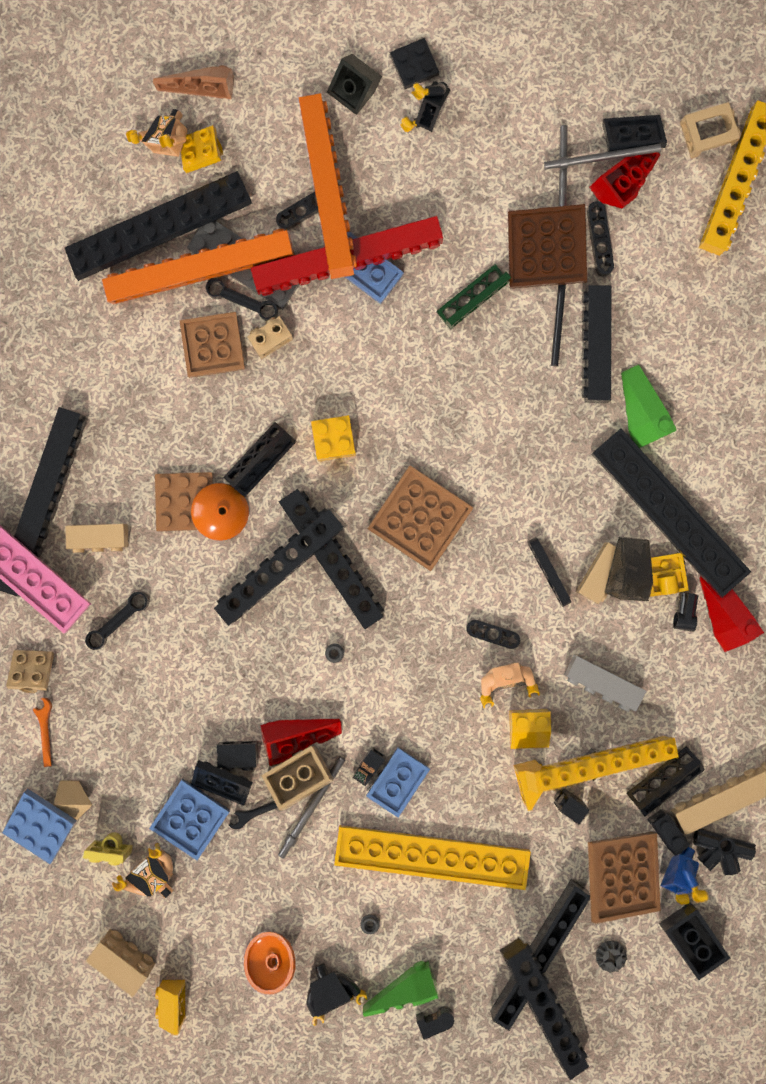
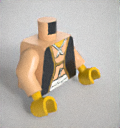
M172 109L169 117L157 116L151 127L146 131L138 132V134L136 130L127 131V140L133 144H138L141 141L156 154L179 157L183 143L186 142L187 128L180 122L183 114L176 109Z
M520 663L492 668L481 680L482 696L480 701L483 708H485L487 703H490L491 707L494 706L491 697L492 692L527 685V692L530 698H532L531 693L534 692L539 696V688L535 683L531 668L521 666Z
M156 843L155 850L148 848L149 855L125 877L126 880L121 875L116 877L119 883L112 882L113 889L115 891L126 890L151 897L158 891L164 898H167L174 891L167 883L173 875L171 856L160 849L159 843Z

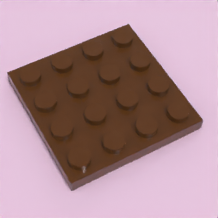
M585 204L508 211L510 289L587 283Z

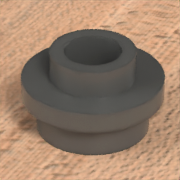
M331 644L326 648L325 656L332 663L340 662L344 657V649L339 644ZM334 649L338 651V656L336 657L331 654V651Z
M368 914L362 918L360 926L364 933L374 934L378 931L380 922L375 915ZM372 921L374 925L369 927L366 923Z

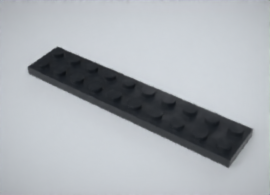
M238 171L64 247L75 278L80 281L252 204V201Z
M622 428L591 454L720 598L724 597L751 573L750 569Z

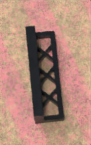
M274 422L223 478L241 495L246 497L297 441L280 425ZM278 429L279 432L275 437H272L273 433ZM262 445H265V447L263 448V450H262V451H259V448H260ZM249 459H252L249 465H246V462ZM236 473H239L238 476L235 478V480L232 481L231 478H232Z
M687 746L678 752L679 757L665 762L626 793L644 817L705 770L702 762ZM686 754L693 759L688 764H680V759ZM669 767L676 768V774L673 776H665V771ZM654 779L661 780L658 788H650V782ZM638 791H646L645 798L640 802L633 796Z

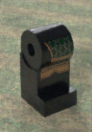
M371 746L352 778L366 786L383 764L386 756Z
M446 1006L439 1008L437 1012L428 1016H424L423 1012L416 1014L417 1024L424 1040L444 1032L454 1025L453 1011Z

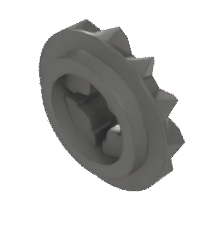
M607 941L598 947L596 961L602 970L608 971L611 974V972H619L622 967H625L627 960L626 950L620 943ZM608 951H610L614 956L617 955L616 957H614V964L613 962H611V960H607L609 958Z

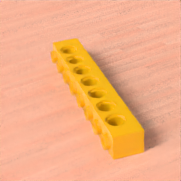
M757 100L750 109L699 245L700 249L719 256L724 251H728L731 246L732 240H730V237L738 227L739 222L736 221L745 209L743 203L752 190V187H750L751 181L755 180L759 169H756L757 165L761 163L765 155L763 149L766 145V103ZM750 142H754L756 144V147L751 145ZM744 159L748 160L750 164H746ZM737 176L741 177L743 182H740L737 179ZM730 194L735 195L737 200L732 199ZM724 212L729 213L730 218L726 217ZM717 229L723 232V236L718 234Z
M660 736L524 771L528 790L542 793L674 759L679 756L675 738Z

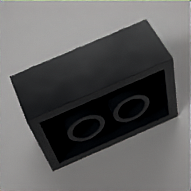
M691 902L659 923L698 981L731 959Z

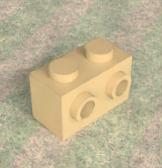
M280 316L270 318L266 321L265 326L250 331V335L247 336L261 360L293 340L291 333Z

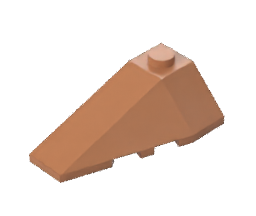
M221 65L219 67L212 66L153 78V83L157 91L232 99L234 75L232 68Z

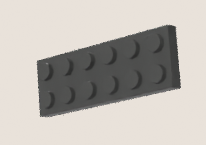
M213 221L199 227L188 244L187 249L194 254H198L199 250L207 248L210 250L217 249V246L220 244H236L235 241L243 238L220 223ZM251 269L228 274L258 294ZM299 284L293 285L289 290L281 291L279 289L273 291L271 295L263 296L261 294L260 296L274 302L277 307L284 310Z

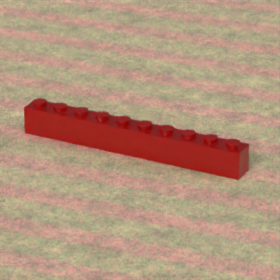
M430 217L352 239L353 249L350 250V253L355 255L357 265L353 269L361 270L368 264L378 265L385 262L386 259L392 258V260L402 258L404 254L411 253V255L420 253L422 249H436L440 247V244L443 243V234L438 217ZM325 247L250 268L258 295L262 294L263 296L271 295L273 291L279 289L281 291L289 290L293 285H307L311 280H325L330 275Z

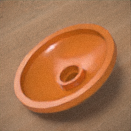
M215 483L204 487L195 496L191 506V517L196 529L205 537L217 541L228 540L237 536L246 526L249 517V507L245 497L231 485ZM219 508L225 509L224 515L219 513Z
M260 933L250 941L246 948L244 971L247 980L255 990L267 995L276 994L283 991L293 978L295 972L294 951L289 941L279 933Z

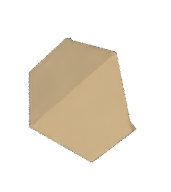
M61 780L59 782L53 805L72 818L79 820L92 806L88 796L82 788L80 781Z

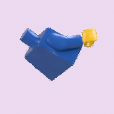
M690 847L682 851L680 855L671 858L660 885L675 893L676 902L681 905L689 904L687 893L691 892L695 902L708 900L707 892L698 889L699 884L696 875L699 863L693 860L695 850Z

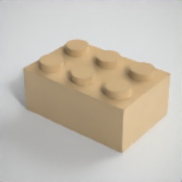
M316 746L308 747L261 775L279 811L288 809L334 781Z
M109 929L86 960L88 964L131 997L136 994L156 964L151 956L141 953L134 943H128L118 931Z

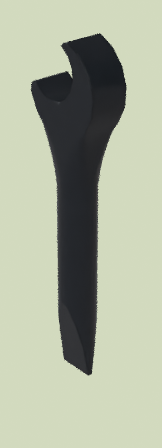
M275 801L252 810H237L234 814L238 816L239 822L235 824L230 822L229 826L235 830L241 829L254 817L278 807Z

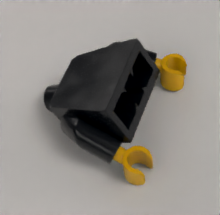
M433 81L432 85L426 86L425 89L419 83L413 85L416 89L411 91L414 97L418 100H421L423 97L424 99L418 116L414 118V121H411L409 117L401 120L400 126L405 132H410L414 127H422L430 132L433 131L451 91L445 82L438 83Z
M321 964L314 968L318 980L310 983L306 1005L313 1017L312 1023L316 1026L317 1019H320L323 1024L326 1013L354 1000V997L358 1005H361L360 997H365L366 1000L368 998L366 992L362 989L360 990L357 984L344 973L334 971L328 974L325 964Z

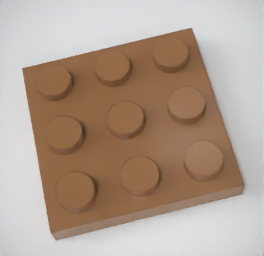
M236 312L179 320L188 378L245 370Z
M213 472L155 474L156 531L197 530L191 517L192 502L200 490L213 484Z

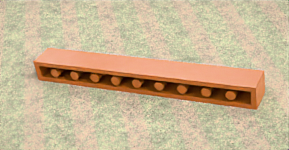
M321 93L299 97L331 279L354 275L353 267H357L355 255L350 253V250L353 249L352 237H347L350 227L349 221L344 220V215L347 214L345 202L341 203L340 199L344 197L342 185L337 183V180H341L339 168L334 166V163H338L336 151L331 150V147L334 146L333 134H328V130H331L330 118L325 117V113H328L327 102L322 101Z
M277 229L270 235L258 234L251 240L239 239L235 241L236 244H220L217 246V249H202L198 251V254L194 255L191 253L183 254L176 260L168 258L162 260L161 264L149 263L144 265L142 269L130 268L125 270L126 273L108 274V278L102 279L107 302L117 304L294 256L295 253L290 234L287 230Z

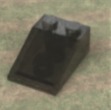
M618 537L605 593L620 600L649 601L653 586L650 542L647 539Z

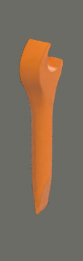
M43 697L41 700L44 702V707L42 709L33 708V712L40 724L44 767H51L48 720L52 704L48 698Z

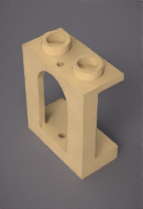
M729 102L687 114L683 117L680 125L691 159L698 157L703 151L731 143V146H734L740 139V129L736 126L734 120L735 113L730 107ZM722 115L727 132L701 140L696 123Z

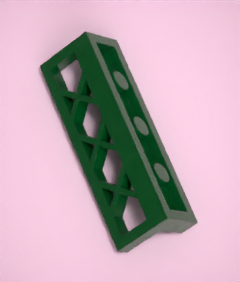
M494 264L438 309L436 313L451 330L506 286L511 277L507 272L503 274L498 266ZM495 271L499 278L493 283L488 282V275ZM477 284L485 285V289L481 293L473 294L474 286ZM462 296L470 297V301L466 305L458 306L459 298ZM447 308L456 309L455 314L448 319L442 313Z

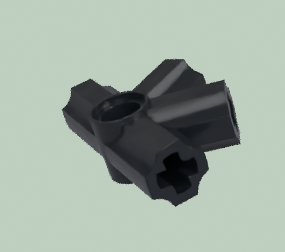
M701 828L694 832L693 844L706 848L697 858L710 871L720 862L724 875H735L741 872L737 857L750 861L755 857L756 845L754 843ZM727 840V841H728L727 846L724 847V848H721V847H720V846H721V843H722L723 841Z

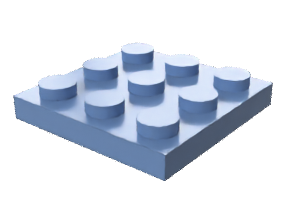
M182 779L149 829L195 860H198L231 810Z
M27 789L23 793L2 833L51 864L77 820L30 789Z

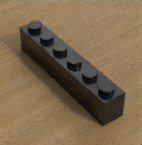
M588 285L585 291L582 292V303H585V310L582 311V322H585V329L582 330V341H585V348L582 349V360H585V367L582 368V379H585V386L582 387L581 395L582 398H585V403H608L611 401L612 285Z

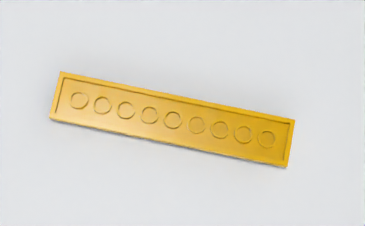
M339 825L334 866L526 890L531 851L529 849Z

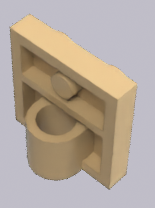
M14 650L6 687L8 689H19L25 693L47 690L54 657L53 652Z

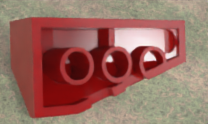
M660 153L625 157L602 174L589 188L600 202L622 209L637 197L648 174L652 171L660 157Z
M701 576L699 577L709 611L708 615L713 627V634L724 652L745 645L764 633L754 616L733 589L720 598Z
M340 719L277 720L260 725L269 766L285 762L293 757V754L307 749L316 742L322 744L342 734Z

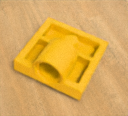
M213 125L186 135V142L183 143L181 149L183 170L186 173L221 161L220 156L223 155V149Z
M681 553L643 559L649 597L689 591L684 559Z

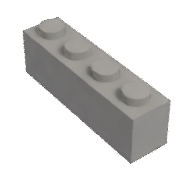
M573 655L564 673L568 677V682L576 686L579 683L584 685V690L593 695L596 692L602 694L601 699L611 704L613 700L620 703L618 707L627 712L630 709L636 712L646 693L640 687L576 655Z

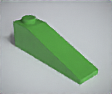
M640 365L622 372L628 432L632 441L641 448L677 431L668 411Z
M429 961L415 963L413 967L409 968L363 1005V1016L367 1017L385 1013L390 1007L399 1010L403 1009L404 1005L408 1003L418 1006L438 999L437 983Z

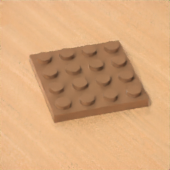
M409 466L367 529L429 571H432L473 507L412 466Z
M646 832L588 842L591 922L598 924L661 911L657 833Z

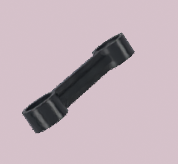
M211 278L206 283V292L213 299L224 298L257 312L264 321H268L272 317L277 318L278 309L272 301L260 302L225 287L223 281L219 278ZM213 283H219L223 286L221 293L213 295L210 293V286ZM267 305L273 306L275 309L274 315L264 317L261 313L263 307Z
M144 592L132 593L128 599V604L99 630L91 631L86 635L85 643L87 647L92 650L103 648L107 643V637L136 611L145 610L149 606L150 599L148 595ZM138 594L145 598V604L142 608H137L133 605V598ZM93 633H98L102 637V644L98 647L91 644L90 638Z

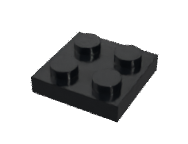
M425 37L390 52L391 60L404 90L416 83H422L439 75L438 67Z

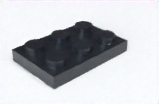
M660 115L603 119L602 126L608 152L661 144V148H666L667 139Z
M198 760L191 785L244 806L253 782L244 776L234 775L227 769H220L209 762Z

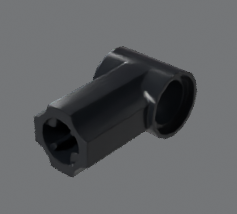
M681 592L678 612L675 613L673 619L674 629L690 632L696 630V609L699 595Z

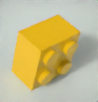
M349 415L311 421L318 462L356 456Z

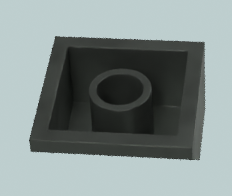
M350 54L341 59L327 93L357 115L375 93L382 76L355 55Z

